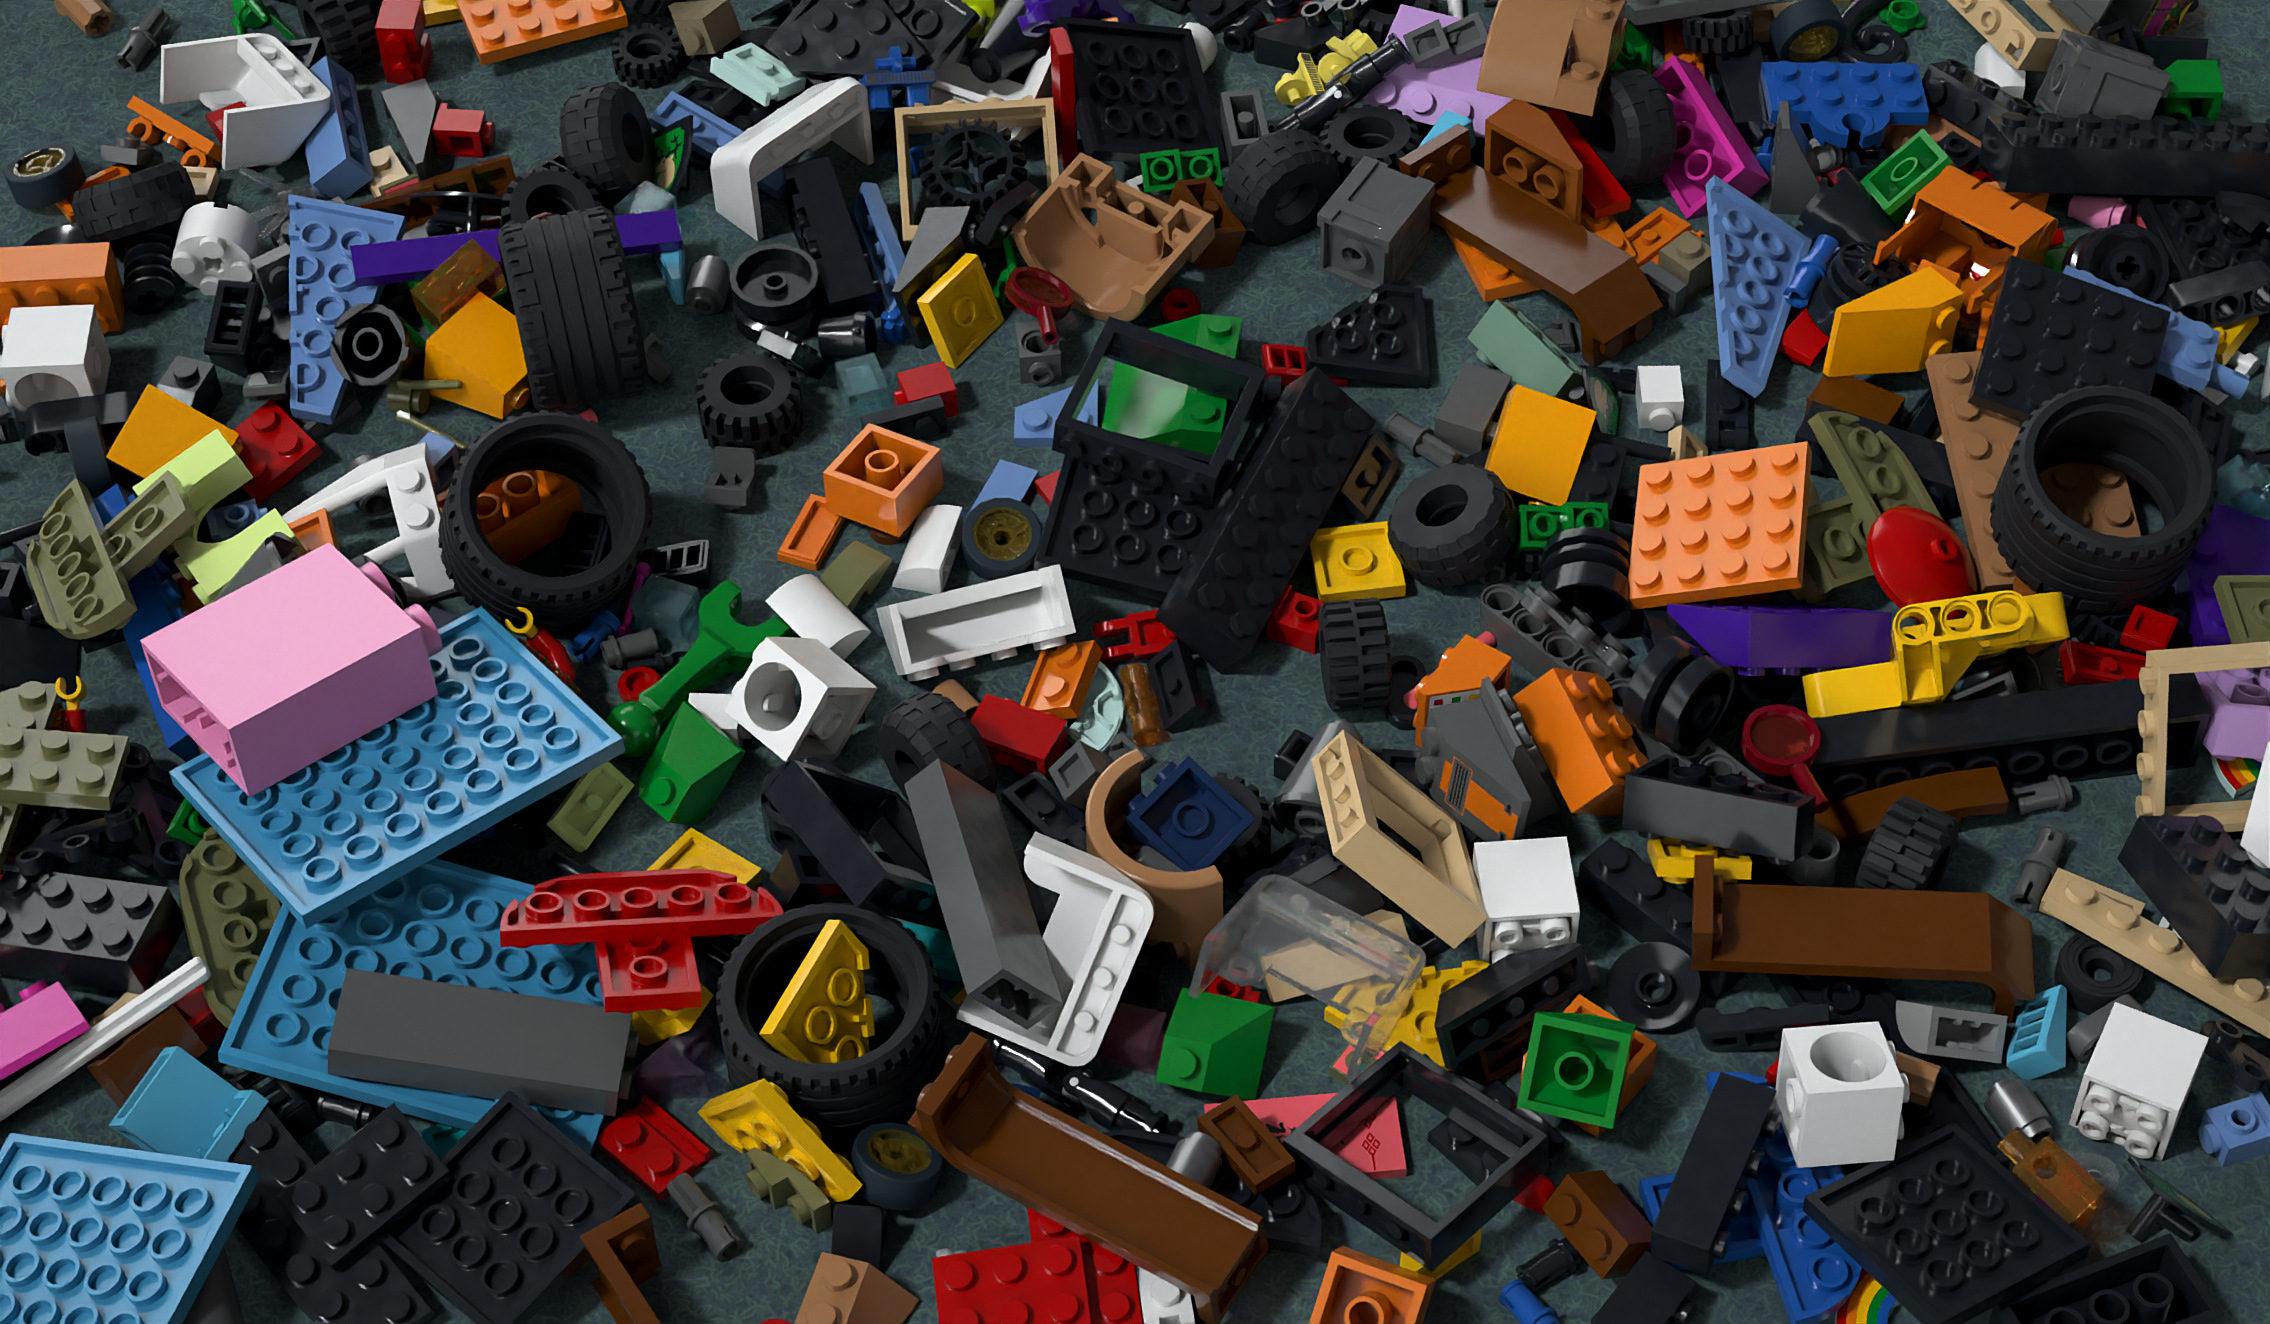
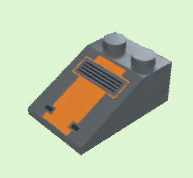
M1478 698L1430 708L1426 728H1423L1421 731L1422 748L1420 757L1416 758L1415 770L1419 782L1426 784L1434 802L1485 842L1522 840L1531 798L1482 699Z

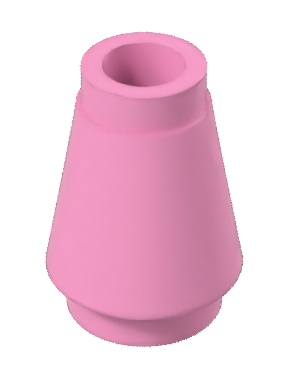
M2075 194L2069 204L2068 216L2094 229H2099L2115 224H2129L2132 216L2131 204L2124 203V199L2119 197L2082 196Z

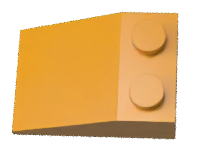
M1928 266L1837 307L1822 373L1827 377L1916 372L1926 368L1925 362L1929 355L1951 353L1952 341L1957 322L1960 318V308L1964 292L1931 266Z

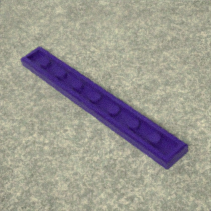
M675 209L614 216L625 256L681 249L682 240ZM500 229L350 246L356 287L503 270L497 242V234Z

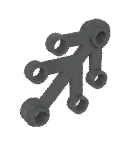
M1542 584L1537 589L1529 585L1525 588L1524 593L1526 595L1520 603L1531 614L1545 624H1548L1554 618L1572 638L1585 647L1589 646L1610 668L1621 675L1625 671L1632 679L1636 669L1630 665L1632 662L1624 655L1629 647L1611 632H1608L1604 638L1596 635L1590 628L1595 620L1576 605L1569 612L1558 606L1561 601L1559 597Z

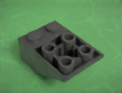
M1489 676L1483 678L1478 698L1482 699L1531 798L1525 828L1561 810L1554 796V793L1560 791L1507 689L1504 688L1497 691Z

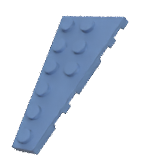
M1713 175L1705 184L1721 376L1730 381L1736 388L1742 389L1756 398L1765 389L1791 305L1785 301L1786 295H1783V293L1796 275L1795 267L1801 258L1808 255L1812 240L1716 175Z
M288 194V206L290 209L289 312L291 315V330H289L291 346L290 410L293 417L333 425L349 382L337 371L331 358L330 345L331 342L334 343L337 331L334 327L341 315L351 307L361 303L378 304L385 284L356 287L350 246L402 240L407 224L405 216Z

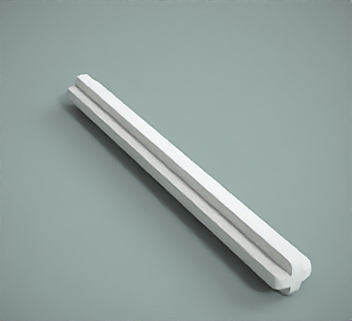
M200 957L193 958L0 1090V1122L207 981L212 974L206 963Z

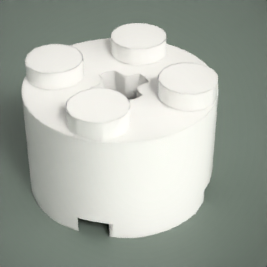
M204 202L192 206L184 213L171 266L186 282L199 288L203 295H216L219 280L250 282L253 277L254 271L250 260L258 257L261 231L257 221L249 213L237 206L228 204L227 209L214 207L215 202Z

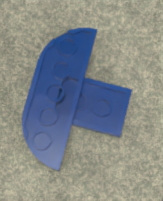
M1721 1072L1708 1073L1705 1084L1709 1095H1711ZM1723 1072L1775 1090V1088L1766 1085L1767 1079L1740 1072ZM1780 1123L1775 1139L1766 1138L1761 1149L1766 1152L1759 1177L1757 1180L1749 1178L1744 1189L1749 1192L1744 1213L1740 1220L1732 1218L1727 1229L1732 1232L1727 1253L1723 1260L1715 1258L1713 1264L1767 1256L1790 1324H1818L1833 1315L1845 1304L1857 1285L1862 1267L1802 1211L1805 1196L1844 1177L1840 1165L1797 1168L1782 1123ZM1676 1173L1640 1179L1638 1192L1648 1222L1652 1227ZM1664 1261L1677 1270L1687 1269L1682 1266Z

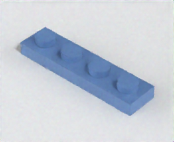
M674 91L669 93L649 117L651 127L660 130L688 115H693L691 150L710 161L718 148L744 133V131ZM791 159L757 182L758 188L779 199L785 192L782 167L797 164L798 162Z
M862 182L849 213L853 224L857 228L863 251L868 254L873 278L878 279L880 282L885 310L889 312L894 308L899 309L892 290L906 255L903 253L898 240L897 230L893 227L887 211V204L883 201L878 185L876 183Z

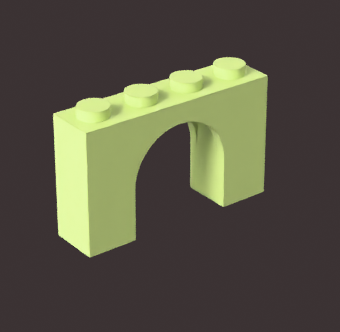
M218 428L132 487L139 496L167 470L181 481L198 520L193 524L186 536L173 541L166 548V551L169 554L175 550L177 551L179 557L174 559L173 562L188 582L193 578L197 580L198 584L192 589L205 606L213 601L263 541L274 532H282L298 544V546L292 549L298 557L308 553L276 508L230 539L216 543L197 541L198 528L206 513L220 500L253 478Z

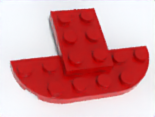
M667 869L576 874L551 879L535 885L534 893L520 903L514 899L505 909L501 918L500 947L528 948L533 945L548 944L572 946L593 942L605 1013L619 1012L629 1014L636 1011L661 1009L678 1011L685 1008L701 1007L702 990L691 937L704 936L716 938L722 935L751 934L757 926L766 923L776 915L783 914L784 911L779 902L767 890L758 887V892H755L745 884L738 883L736 875L720 871Z
M1027 1207L1031 1243L932 1258L939 1324H1143L1135 1264Z

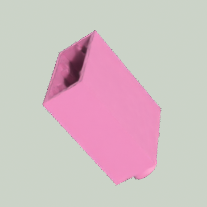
M330 542L140 640L162 708L249 797L437 696L438 690L429 657L441 652L443 648L440 634L433 620L420 605L414 604L402 610L396 604L394 592L387 578L377 565L368 562L357 568Z

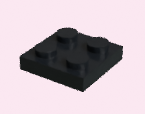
M1498 1079L1480 1091L1489 1098L1499 1100L1506 1109L1526 1122L1536 1124L1537 1129L1547 1134L1548 1159L1564 1147L1565 1139L1534 1111L1517 1108L1518 1097ZM1448 1117L1428 1132L1427 1141L1477 1186L1510 1158Z

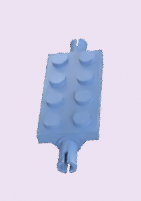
M2068 265L2065 266L2062 273L2171 312L2156 373L2201 393L2207 385L2234 397L2238 401L2241 399L2249 384L2250 376L2217 363L2215 353L2220 336L2219 331L2212 329L2204 322L2194 321L2173 312L2165 305L2155 304L2141 298L2126 288L2116 287L2100 280L2090 272L2078 270Z

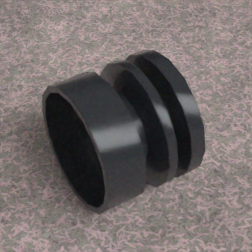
M1851 241L1844 244L1835 260L1831 263L1827 276L1821 279L1809 299L1807 309L1810 318L1830 338L1837 307L1913 274L1908 266L1894 254L1889 255L1880 264L1875 265L1873 261L1877 245L1860 241Z
M1595 527L1567 529L1551 537L1543 547L1541 584L1559 597L1561 601L1558 606L1568 612L1574 605L1580 607L1595 620L1590 628L1601 638H1604L1608 632L1614 635L1622 632L1630 622L1631 603L1629 601L1628 574L1631 549L1628 543L1616 533Z

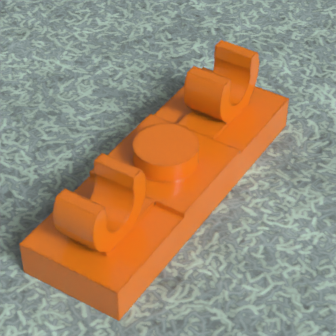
M133 95L127 107L140 116L130 122L127 128L128 133L138 137L146 129L141 141L148 145H153L160 139V130L164 131L166 134L162 140L182 152L186 146L192 148L183 155L180 163L183 166L194 167L200 161L198 167L214 168V160L222 164V147Z

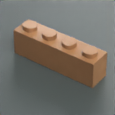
M822 1252L794 1324H903L906 1318L911 1316L920 1301L870 1263Z

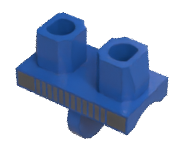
M890 46L888 58L875 59L876 70H889V72L864 74L863 79L858 80L867 88L870 112L889 111L893 108L891 90L905 91L906 107H914V103H923L924 106H929L930 87L936 82L935 70L903 72V69L916 68L915 57H902L899 46Z

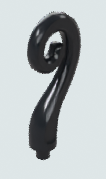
M1854 0L1843 10L1840 15L1847 26V37L1842 47L1835 53L1841 63L1894 64L1902 61L1905 54V41L1900 32L1885 25L1868 26L1857 37L1858 47L1863 51L1869 50L1875 42L1886 44L1889 49L1882 54L1869 55L1862 53L1852 43V32L1862 21L1885 7L1892 0Z

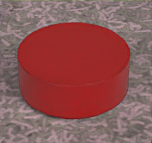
M641 666L628 669L620 676L617 684L621 700L623 702L638 701L640 693L657 683L661 677L654 669Z
M1540 1174L1513 1201L1543 1215L1546 1213L1542 1210V1207L1554 1193L1556 1187L1546 1176Z

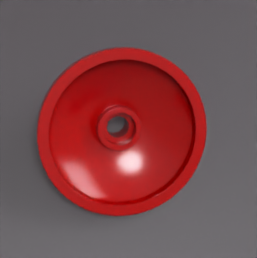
M1896 506L1882 513L1872 523L1867 538L1869 562L1879 585L1900 609L1911 604L1977 595V575L1972 556L1960 536L1945 521L1928 511L1916 507ZM1953 610L1947 615V620L1961 619L1967 612L1964 610ZM1913 617L1916 620L1923 622L1920 618Z

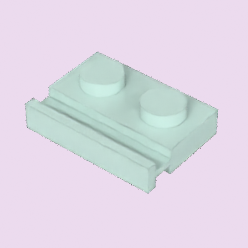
M751 42L724 53L723 59L711 58V73L764 107L769 105L771 99L778 102L805 89V77L793 76L782 61Z

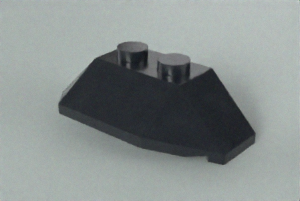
M1570 943L1509 954L1440 994L1434 1026L1445 1068L1486 1087L1496 1079L1521 1066L1523 1056L1528 1051L1536 1011L1562 1013L1579 994L1585 997L1592 987L1582 944Z

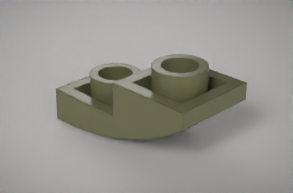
M854 540L830 564L819 580L852 612L863 593L871 596L891 564L892 559Z
M757 1148L746 1152L749 1172L745 1174V1179L750 1190L758 1200L766 1197L774 1209L787 1203L796 1221L799 1224L808 1222L816 1234L833 1225L830 1201L808 1177L789 1163Z

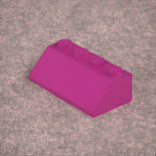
M1673 55L1652 74L1665 88L1666 94L1671 100L1677 123L1676 135L1678 141L1674 154L1675 159L1661 179L1687 220L1708 214L1705 184L1713 175H1716L1748 198L1752 197L1770 181L1699 68Z
M42 979L18 993L22 1002L8 1010H5L0 1003V1080L91 1029L59 981L48 987L45 980Z

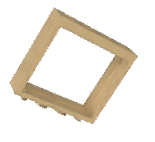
M1947 0L2017 70L2047 72L2063 29L2088 36L2049 0L2023 1L2055 32L2037 31L2006 0ZM2119 33L2107 37L2108 43L2112 44L2119 41ZM2017 49H2023L2024 51L2018 59L2014 53Z
M1028 95L1021 100L1005 101L1002 98L992 97L977 103L950 100L942 105L924 106L923 103H914V107L894 108L904 254L908 253L919 226L914 223L909 134L944 132L946 123L957 129L959 128L961 117L967 121V126L974 125V120L978 116L982 119L983 127H987L993 120L998 124V128L1042 126L1047 189L1059 177L1053 98L1033 99V95ZM1012 231L1010 233L1013 247H1017ZM1000 236L989 244L987 248H1004L1003 238Z
M2270 641L2146 651V667H2142L2139 672L2140 688L2145 695L2144 710H2140L2138 714V728L2143 738V753L2137 755V772L2140 780H2142V795H2138L2135 801L2137 819L2139 815L2161 816L2163 814H2170L2173 816L2193 817L2207 815L2217 819L2223 825L2225 832L2244 831L2252 800L2165 806L2169 674L2270 667Z
M1343 729L1311 759L1333 855L1455 949L1466 938L1473 937L1476 934L1475 930L1488 919L1460 822ZM1376 817L1421 852L1423 863L1379 830Z

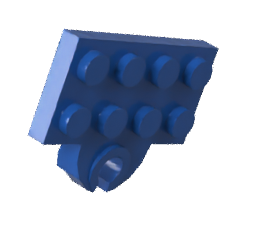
M1825 61L1816 63L1762 62L1760 77L1769 122L1777 123L1780 101H1788L1799 123L1810 125L1813 137L1822 147L1830 143L1837 147L1846 148L1849 136L1848 129H1853L1861 133L1859 140L1861 149L1872 145L1879 148L1886 138L1888 125H1927L1929 109L1917 64L1903 62L1894 64L1867 62L1829 63Z

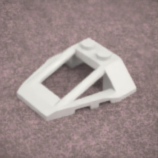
M426 442L382 455L361 464L282 516L288 524L322 508H325L329 514H332L388 486L400 537L364 555L381 565L406 553L414 577H403L400 579L403 582L409 602H426L457 592L453 587V579H449L445 572L446 568L442 564L440 556L442 548H439L438 529L442 516L433 483L437 479Z

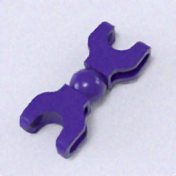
M1024 0L1026 7L1025 15L1017 16L1022 33L1032 37H1040L1046 34L1050 24H1054L1058 16L1094 20L1117 17L1119 22L1136 23L1134 14L1125 11L1118 0Z

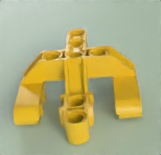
M2004 590L1905 606L1897 612L1892 623L1890 662L1813 673L1802 677L1807 713L1811 718H1829L1852 715L1857 712L1869 713L1893 710L1903 706L1917 707L1940 704L1945 700L1973 661L2004 654L2010 648H2021L2028 645L2069 638L2070 634L2063 593L2049 592L2022 596L2017 592ZM1957 609L1967 612L1964 618L1947 620V615L1953 610ZM1910 616L1920 618L1924 622L1921 625L1900 628L1901 621Z

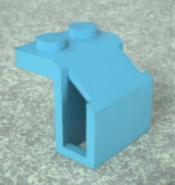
M179 1046L165 1047L108 1126L142 1151L229 1162L233 1151L244 1137L245 1129L257 1119L269 1100L255 1090H237Z

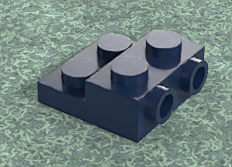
M1188 755L1178 766L1171 761L1161 770L1153 780L1158 786L1147 797L1140 792L1130 801L1122 811L1127 817L1121 829L1140 847L1149 846L1184 872L1210 867L1252 825L1256 818Z

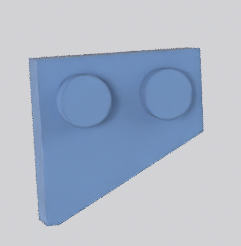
M1098 379L1076 419L1097 427ZM1073 386L1015 407L1014 447L1052 446L1055 421Z

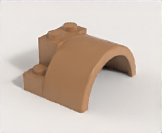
M1499 0L1488 33L1476 90L1593 116L1600 100L1606 74L1611 64L1616 63L1623 47L1628 20L1624 18L1627 0ZM1570 46L1566 69H1563L1568 48Z
M1081 152L1012 228L1016 245L1027 265L1045 270L1062 279L1074 293L1072 307L1105 322L1109 316L1129 322L1141 315L1185 262L1188 261L1193 264L1215 238L1213 215L1182 200H1179L1174 207L1116 180L1113 167ZM1081 208L1097 209V223L1095 227L1080 210Z
M1136 748L1110 764L1098 777L1090 791L1085 811L1087 853L1104 860L1150 894L1154 901L1155 914L1143 943L1153 946L1160 942H1165L1173 960L1178 961L1182 959L1188 970L1192 972L1197 969V964L1209 965L1223 958V879L1214 865L1196 871L1168 872L1144 866L1130 858L1140 846L1121 829V826L1127 817L1122 811L1141 792V764L1145 763V759Z

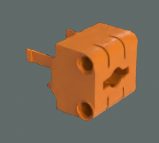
M1948 165L1936 178L1916 193L1912 210L1905 220L1903 227L1885 242L1879 241L1873 264H1880L1897 250L1895 256L1905 263L1912 273L1916 272L1922 259L1961 274L1960 290L1964 292L1959 319L1962 325H1969L1972 319L1977 320L1976 328H1979L1982 308H1994L2005 264L2009 257L2013 255L2043 266L2050 242L2058 226V219L2025 202L2022 203L2021 200L1988 183H1983L1982 180L1952 165ZM1964 221L2015 247V249L2012 250L2007 246L2003 249L1991 248L1983 242L1979 232L1961 222ZM1970 269L1982 275L1983 277H1981L1978 281H1975L1972 277Z

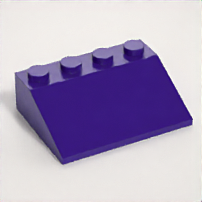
M2215 503L2211 516L2180 576L2174 583L2177 597L2184 599V611L2187 612L2188 618L2185 630L2190 647L2232 644L2213 585L2218 575H2270V520Z
M1811 603L1667 604V613L1712 657L1726 665L1737 666L1738 675L1765 676V668H1774L1773 674L1801 675V667H1809V673L1813 674L1836 670V667H1844L1845 669L1890 662L1892 613Z

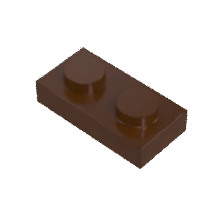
M1237 1094L1197 1118L1198 1130L1211 1136L1222 1147V1158L1255 1196L1295 1171L1294 1158Z

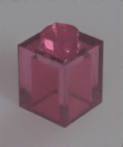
M1118 1001L1099 1047L1100 1062L1154 1075L1160 1060L1164 1037L1167 1031V1013Z

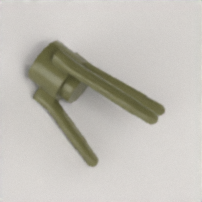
M401 378L391 383L387 394V406L390 411L397 412V422L410 424L425 433L430 431L437 435H444L456 443L457 448L464 451L468 448L466 444L415 417L417 413L426 412L430 400L448 401L431 395L428 389L461 388L462 382L460 380H410Z

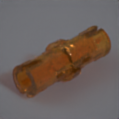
M1132 663L1123 667L1119 674L1125 694L1122 703L1125 716L1130 718L1133 741L1142 748L1152 747L1159 743L1162 737L1156 717L1158 701L1156 695L1150 690L1147 677L1148 671L1145 669V666L1139 663Z

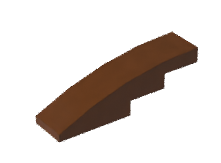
M507 154L391 191L360 203L356 207L405 216L407 227L404 233L427 222L429 219L436 217L437 209L450 210L410 199L409 194L452 191L501 195L503 198V195L507 194V186L511 181L517 182L510 156Z
M1997 766L1903 781L1859 793L1830 803V807L1826 811L1819 814L1815 813L1814 820L1838 839L1840 849L1868 846L1885 813L1892 804L1904 795L1957 818L1958 826L1961 817L2006 813L2009 800Z

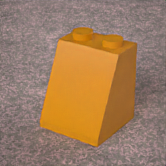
M478 292L426 340L424 380H460L462 382L461 388L428 389L430 394L499 419H503L514 408L516 410L522 408L531 395V388L516 316L482 292Z
M148 383L106 458L115 465L144 480L217 428L238 456L242 452L243 446L238 444L241 437L239 433Z
M1516 384L1507 393L1484 468L1493 471L1499 476L1511 497L1515 496L1529 501L1528 505L1562 506L1567 502L1597 411Z

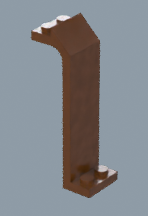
M1456 124L1399 159L1401 173L1414 178L1420 176L1435 183V195L1431 199L1430 221L1570 306L1576 314L1581 327L1582 357L1590 366H1599L1606 360L1614 358L1620 351L1637 340L1643 339L1648 333L1653 331L1652 313L1663 307V304L1634 257L1471 162L1469 129Z
M1695 855L1692 891L1691 970L1979 982L1991 987L1992 1013L2008 1016L2007 1023H2012L2015 1007H2023L2024 1000H2036L2032 922L1989 893L1723 883V875L1714 874V855Z
M972 1031L962 1045H956L950 1051L945 1061L944 1069L934 1083H928L922 1089L917 1100V1106L915 1107L916 1111L907 1122L956 1169L1193 1295L1199 1319L1208 1324L1220 1323L1269 1250L1262 1216L1016 1088L996 1069L988 1040Z
M639 1203L579 1236L581 1243L597 1266L599 1278L592 1281L591 1285L616 1324H661L636 1286L649 1279L655 1269L661 1266L651 1217L642 1203Z

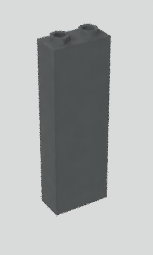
M938 758L906 782L904 786L966 993L976 1001L1028 1030L1063 1005L1002 811L997 796Z
M347 968L328 1046V1074L492 1099H500L510 1089L527 1104L615 1117L618 1100H628L632 1071L624 1070L626 1058L635 1059L640 1031L631 1030L633 1013H605L603 1006Z

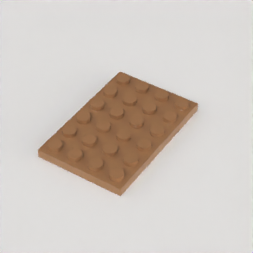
M1981 351L1929 355L1925 365L1976 569L1980 592L1989 593L2013 590V582L2017 574L2007 566L2005 558L2000 555L1997 549L1998 543L1994 542L1992 536L1993 528L1990 526V517L1992 515L1990 506L2003 468L2021 429L2018 427L2019 421L1967 403ZM2085 462L2062 463L2049 467L2040 473L2043 488L2050 500L2063 514L2075 522L2105 535L2126 538L2141 537L2125 474L2103 465Z

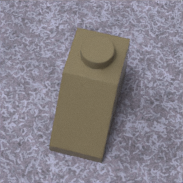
M730 0L676 2L668 6L687 56L716 54L742 34Z
M1685 231L1659 250L1658 266L1677 276L1687 284L1685 303L1713 283L1710 240L1689 231Z

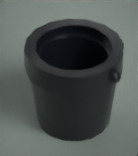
M857 311L855 314L821 320L818 328V343L823 360L873 364L878 343L876 323L872 312Z

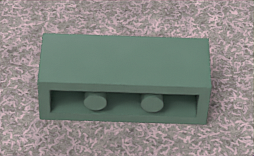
M1496 299L1467 337L1478 348L1476 355L1480 360L1492 368L1497 366L1504 374L1512 376L1511 389L1518 384L1571 403L1569 392L1573 388L1583 387L1585 390L1582 368L1516 306Z

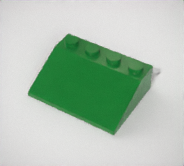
M1199 314L1148 329L1237 360L1241 359L1242 317ZM1116 361L1102 428L1111 432L1213 456L1230 420L1233 400Z

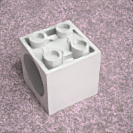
M94 305L11 308L8 325H3L2 327L3 353L0 355V380L5 382L6 402L9 408H14L18 422H24L27 408L39 402L105 394L111 357Z
M766 637L755 649L752 656L753 661L744 677L734 686L731 693L732 698L724 711L785 762H791L793 759L802 762V758L808 757L833 761L841 753L876 692L877 687L817 638ZM798 681L802 694L799 712H797L795 706V689Z
M1567 837L1474 843L1472 866L1488 918L1475 930L1481 960L1491 965L1512 953L1576 943L1580 909Z
M2115 1002L2084 1073L2069 1125L2078 1128L2087 1138L2093 1140L2106 1139L2124 1146L2135 1157L2142 1159L2152 1157L2162 1161L2191 1091L2209 1037Z
M1879 1021L1784 1028L1782 1031L1775 1088L1777 1090L1776 1110L1782 1112L1781 1123L1797 1168L1894 1160L1897 1140L1903 1139L1904 1122L1901 1114L1902 1103L1909 1101L1910 1091L1906 1074L1899 1073L1897 1068L1895 1046L1891 1040L1886 1041Z

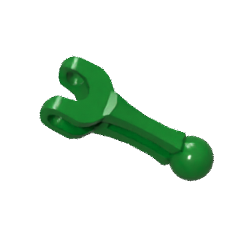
M725 580L700 602L698 638L685 656L657 683L641 692L638 701L621 703L608 714L605 722L623 738L625 752L620 755L635 758L651 752L659 742L661 730L675 715L682 701L688 702L689 693H699L711 683L731 672L746 673L753 661L752 656L755 649L766 637H792L793 629L778 616H773L759 626H745L736 622L734 618L741 611L743 589L731 580Z

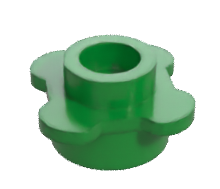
M1894 0L1889 4L1888 10H1882L1879 15V19L1882 22H1886L1891 28L1900 32L1901 35H1905L1910 29L1922 28L1925 25V18L1919 15V6L1912 0Z

